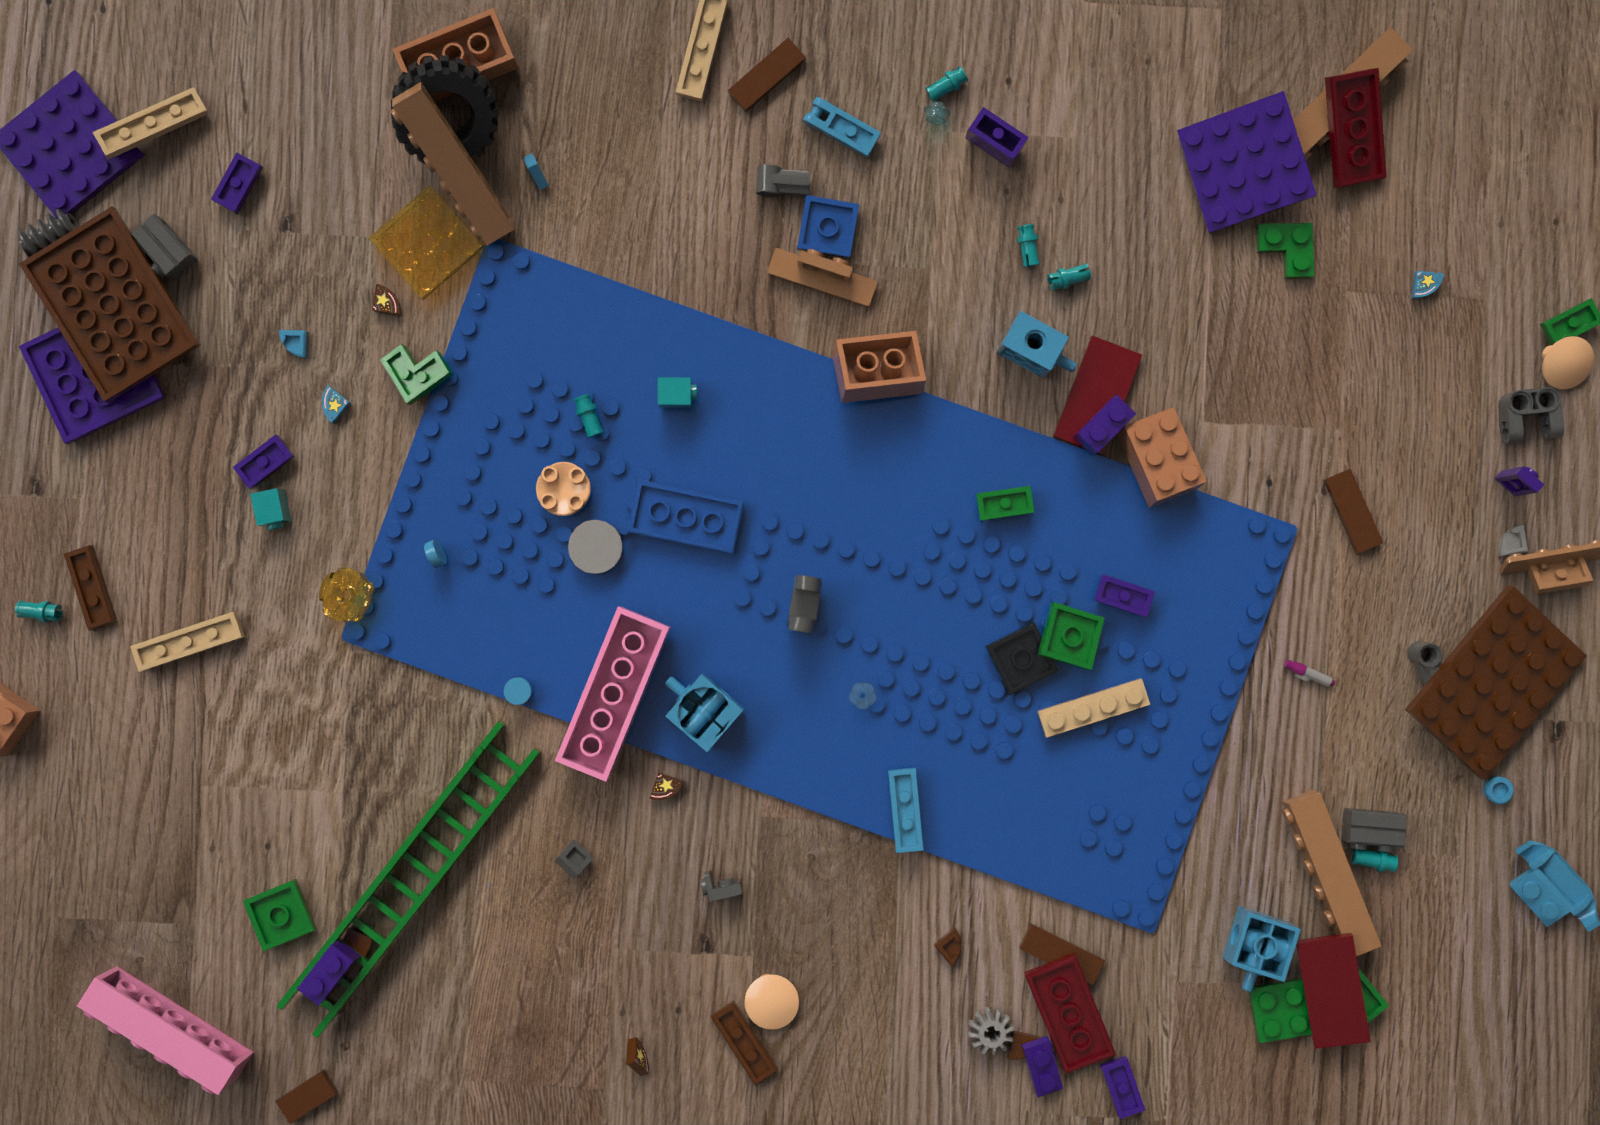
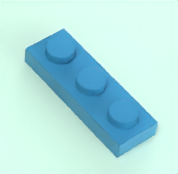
M916 768L888 770L896 853L924 851Z

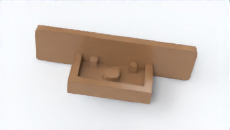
M775 248L768 268L769 275L866 307L870 306L877 285L876 280L852 273L853 267L848 266L849 262L846 260L833 258L832 261L823 258L821 252L813 249H808L807 252L801 250L800 255Z
M1595 540L1581 546H1575L1574 544L1566 545L1561 549L1551 551L1541 549L1527 555H1522L1521 553L1513 554L1505 559L1499 570L1501 575L1527 571L1536 594L1590 586L1593 578L1586 561L1600 559V540Z

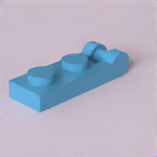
M816 97L812 103L813 108L811 112L806 113L802 121L807 126L817 129L868 158L880 138L881 132L822 98ZM822 112L829 115L825 122L819 119Z

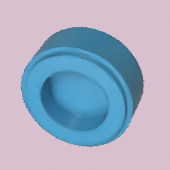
M435 539L425 543L424 551L430 564L435 568L445 565L447 558L440 543Z
M512 678L505 684L504 696L508 702L514 705L526 703L532 696V686L525 678Z
M1492 776L1483 785L1485 798L1496 804L1507 803L1514 793L1512 783L1504 777Z

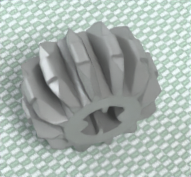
M985 1007L986 1015L982 1016L980 1012L976 1011L975 1016L978 1021L969 1020V1026L973 1029L967 1033L969 1038H974L972 1041L974 1048L981 1046L980 1051L982 1054H986L990 1048L992 1054L996 1056L997 1047L1000 1046L1003 1051L1007 1050L1004 1041L1013 1042V1037L1008 1033L1014 1031V1026L1008 1024L1010 1021L1008 1014L1001 1016L999 1008H996L992 1015L990 1008ZM993 1026L995 1029L993 1031L994 1035L988 1036V1027Z

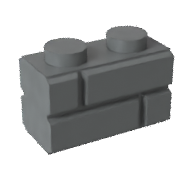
M156 214L151 215L143 222V225H140L131 233L145 256H149L154 262L152 264L153 269L162 278L166 275L173 280L177 279L186 269L198 261V258L171 227Z
M1344 808L1341 838L1343 841L1350 843V848L1367 850V845H1376L1377 850L1394 852L1395 847L1404 848L1407 817L1399 812Z

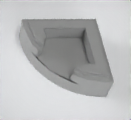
M1524 525L1513 527L1502 536L1498 545V556L1528 552Z

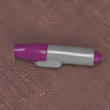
M1288 659L1284 663L1285 668L1295 673L1294 676L1309 682L1312 680L1326 687L1335 685L1332 677L1311 669L1304 664Z

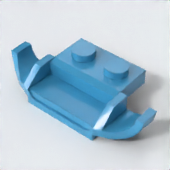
M1526 841L1515 848V852L1528 862L1530 869L1510 881V887L1547 927L1569 912L1580 919L1588 932L1600 925L1596 901L1591 888L1554 847L1551 848L1536 841Z

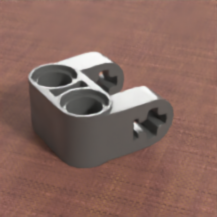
M1545 387L1518 390L1505 394L1500 398L1498 402L1499 427L1504 444L1522 442L1524 436L1522 416L1539 415L1540 431L1545 440L1561 439L1563 437V411L1560 395L1555 389ZM1540 395L1546 400L1545 407L1539 402ZM1513 398H1516L1519 402L1518 410L1512 405Z
M804 575L795 576L787 624L789 630L807 633L814 632L822 586L821 578Z

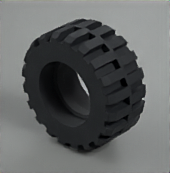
M440 55V60H432V56L423 58L424 63L420 65L417 62L411 64L409 72H402L398 78V85H394L392 99L420 82L429 95L438 91H452L463 96L470 105L471 116L462 128L454 132L471 158L474 155L480 158L486 153L485 146L492 145L494 141L493 133L498 130V108L489 81L484 75L481 76L479 74L478 68L472 64L469 66L465 65V61L458 57L455 58V61H451L448 55ZM391 113L393 128H395L399 143H404L405 150L410 155L416 154L418 161L425 164L423 160L425 154L420 147L416 149L407 136L410 132L404 123L399 125Z

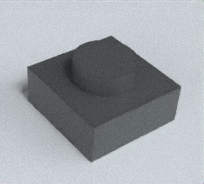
M573 840L554 862L575 879L594 857Z

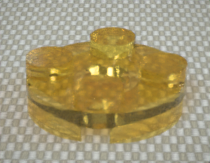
M347 567L339 568L341 570L329 573L320 586L319 600L323 601L324 607L322 610L328 618L334 621H359L370 605L374 586L362 572ZM349 591V597L344 601L342 592Z

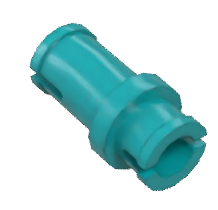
M959 66L952 72L950 70L945 72L944 77L925 87V90L931 101L935 103L953 90L955 92L958 91L962 84L968 82V78L964 70Z
M1034 224L1017 227L1019 237L1016 239L1017 244H1020L1023 267L1040 265L1036 243L1039 238L1038 234H1035Z
M1084 263L1083 265L1066 270L1060 268L1056 270V273L1047 274L1048 285L1052 284L1049 286L1050 290L1054 291L1059 288L1065 290L1069 288V285L1091 280L1090 269L1086 271L1089 268L1088 264Z
M590 394L573 399L577 406L575 410L576 415H580L587 438L603 433L604 431L601 428L595 411L597 406L596 403H592Z
M20 600L15 606L16 617L38 619L44 623L49 621L59 622L62 618L63 610H61V605H53L49 601L34 603Z
M1354 849L1352 864L1376 868L1378 872H1384L1385 870L1395 872L1398 865V856L1389 855L1386 851L1380 850L1375 852Z

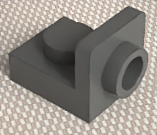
M711 870L705 871L704 879H700L703 895H708L710 902L741 895L743 892L741 880L734 881L733 877L721 879L718 881V885L714 886Z

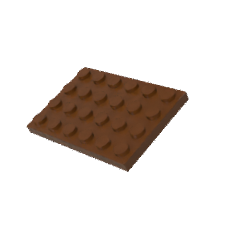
M113 206L19 263L104 402H111L201 346L147 257L132 237L119 212Z
M1507 585L1439 667L1437 672L1411 701L1405 711L1479 779L1486 781L1587 655L1514 586Z

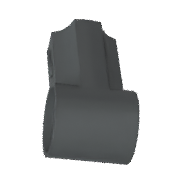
M759 165L757 168L756 194L763 197H778L780 194L806 196L809 191L810 171L784 170L776 165Z
M1415 641L1409 646L1407 651L1408 658L1415 664L1424 687L1442 665V651L1436 644L1424 641ZM1427 648L1428 656L1423 660L1421 654Z

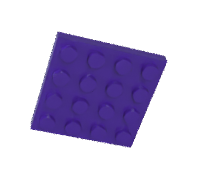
M73 70L0 129L1 151L57 219V209H60L65 214H73L145 156V153L137 146L109 160L107 159L93 132L118 120L76 70Z
M1284 91L1177 130L1209 234L1317 196Z
M58 327L19 346L65 444H71L166 398L154 374L111 402H104Z

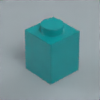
M658 377V406L660 408H692V401H697V385H692L691 377Z
M275 488L250 494L257 526L267 527V531L284 528L283 523L291 522L285 490Z

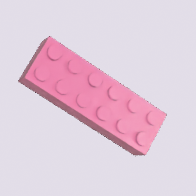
M617 607L556 756V762L605 782L610 779L671 630L670 626L624 607Z
M118 966L95 977L77 1005L88 1018L103 1022L107 1025L109 1031L118 1035L122 1034L131 1040L130 1042L134 1047L149 1051L158 1062L169 1064L176 1068L179 1075L195 1080L201 1084V1088L211 1094L219 1095L234 1083L254 1053Z

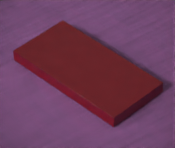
M1379 68L1325 77L1334 188L1387 178Z
M1092 335L1052 437L1085 449L1073 436L1115 395H1118L1125 402L1142 354ZM1109 442L1096 454L1104 456Z
M1352 933L1297 940L1296 948L1314 1049L1371 1042Z
M1075 953L1024 972L1065 1074L1116 1055Z

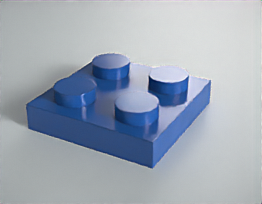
M806 195L797 250L807 252L808 249H813L821 252L823 255L850 259L859 204Z

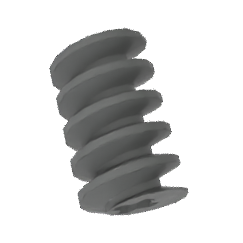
M57 209L58 219L48 214L46 215L48 224L38 219L36 220L38 229L31 224L27 225L28 234L21 228L18 229L19 242L25 254L31 257L79 227L80 225L71 213L65 214L60 209Z

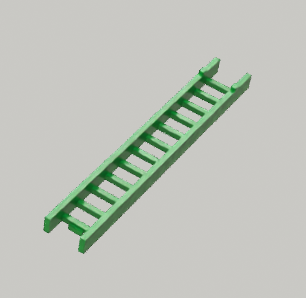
M498 721L276 1005V1007L282 1010L291 1002L299 990L297 988L330 945L341 939L340 937L351 923L381 945L370 960L362 955L360 956L357 963L363 969L353 982L346 977L343 978L339 984L346 991L335 1004L327 999L319 1005L325 1007L329 1012L312 1033L316 1038L323 1034L541 753L540 750L534 748L524 762L519 765L494 746L492 742L506 726L504 722ZM486 750L515 771L504 787L475 765ZM470 771L499 793L488 808H485L458 787ZM453 793L482 815L471 830L442 809ZM436 814L465 836L454 852L425 830ZM419 836L448 858L437 873L408 852ZM402 858L431 879L420 895L391 873ZM385 880L414 901L403 917L374 895ZM368 902L372 903L397 923L387 938H384L358 917V914Z

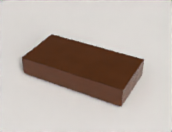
M323 1069L278 1098L275 1102L288 1123L291 1124L335 1096L338 1091Z

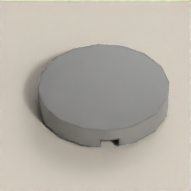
M590 520L583 522L575 528L569 539L568 550L575 566L584 572L599 574L607 572L616 566L622 556L623 543L615 527L605 521Z

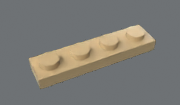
M699 0L676 88L677 96L700 102L703 101L729 0Z
M193 87L94 131L93 134L109 160L208 115V112Z
M233 611L132 645L130 648L138 672H143L244 638L245 635L238 613Z
M1139 678L1038 710L1037 714L1044 736L1047 738L1148 706L1150 702L1143 680Z

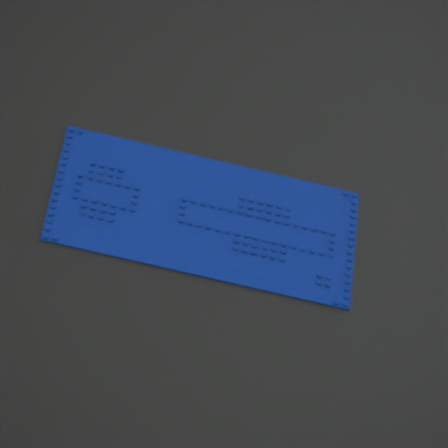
M500 239L488 246L485 244L444 355V359L453 375L431 390L341 636L342 640L505 700V684L512 678H525L532 686V696L526 703L520 705L570 723L617 607H624L671 627L624 743L894 840L888 770L915 767L923 850L925 852L1143 931L1155 932L1296 536L1297 527L1199 490L1191 491L1149 508L1131 466L1098 454L1092 456L1087 450L923 391L921 394L841 403L834 361L831 358ZM658 377H691L692 385H697V401H692V408H660L658 406ZM585 394H590L592 403H596L597 409L595 411L601 428L604 431L587 438L580 415H576L575 410L577 406L573 400ZM558 462H569L579 466L588 476L591 486L590 496L585 506L580 511L568 516H558L548 512L542 507L536 494V484L542 470L546 466ZM638 479L745 501L734 555L628 533L627 529ZM1031 486L1034 513L979 521L976 493ZM585 521H605L615 527L621 536L623 543L621 559L615 567L607 572L599 574L584 572L575 566L570 558L568 550L570 536L575 528ZM434 539L440 543L447 558V563L438 568L430 564L424 551L425 543ZM1104 574L1155 591L1148 616L1142 617L1093 601L1101 575ZM797 575L816 577L822 580L813 633L789 630L787 627L794 581ZM1053 602L1105 618L1092 670L1087 671L1054 661L1059 670L1058 672L1012 695L1008 694L985 648L986 645L1032 622H1035L1041 636H1043L1050 604ZM704 673L744 707L741 714L708 752L665 717L677 703L675 700L679 697L665 685L670 677H674L686 688L689 684L692 685ZM1139 678L1143 680L1150 705L1047 738L1044 736L1037 714L1038 710Z

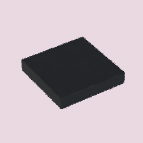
M1035 622L985 646L1009 695L1059 671L1054 660L1038 656L1042 636Z

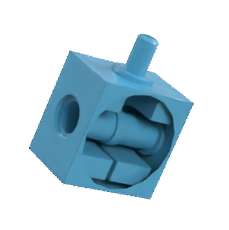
M1022 311L1013 320L996 351L999 355L1042 378L1056 364L1069 372H1073L1077 366L1076 362L1062 355L1063 347L1069 337ZM1027 341L1034 342L1037 349L1030 348Z
M704 673L692 685L689 684L686 688L674 677H670L665 683L668 688L679 696L675 700L677 703L665 717L706 752L710 750L744 710L742 705Z
M1238 906L1222 958L1231 965L1246 971L1242 984L1243 990L1252 992L1257 975H1264L1285 982L1301 929L1291 922Z

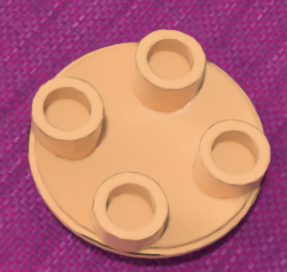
M1570 336L1547 346L1542 352V358L1544 359L1542 372L1546 383L1557 389H1570L1583 382L1589 375L1594 363V352L1591 345L1580 337Z
M558 462L546 466L542 470L536 484L537 498L542 507L558 516H568L580 511L587 503L591 491L589 478L583 469L569 462Z
M764 974L749 986L745 995V1009L749 1018L759 1027L771 1030L782 1028L788 1025L797 1014L799 1007L798 992L788 979L779 975Z

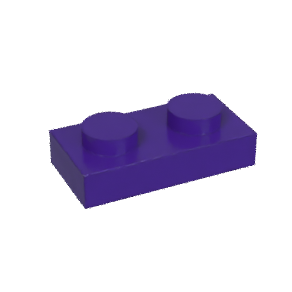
M236 152L211 200L238 214L264 167Z
M275 434L236 464L233 469L249 489H254L295 456L281 437Z
M1524 466L1502 470L1494 478L1513 496L1538 493L1544 486L1538 479L1539 475L1533 469Z
M1102 574L1093 601L1147 617L1155 591Z
M1045 1036L1021 1044L1036 1096L1041 1097L1063 1089L1049 1038Z
M1122 1056L1100 1064L1119 1119L1145 1111L1128 1058Z

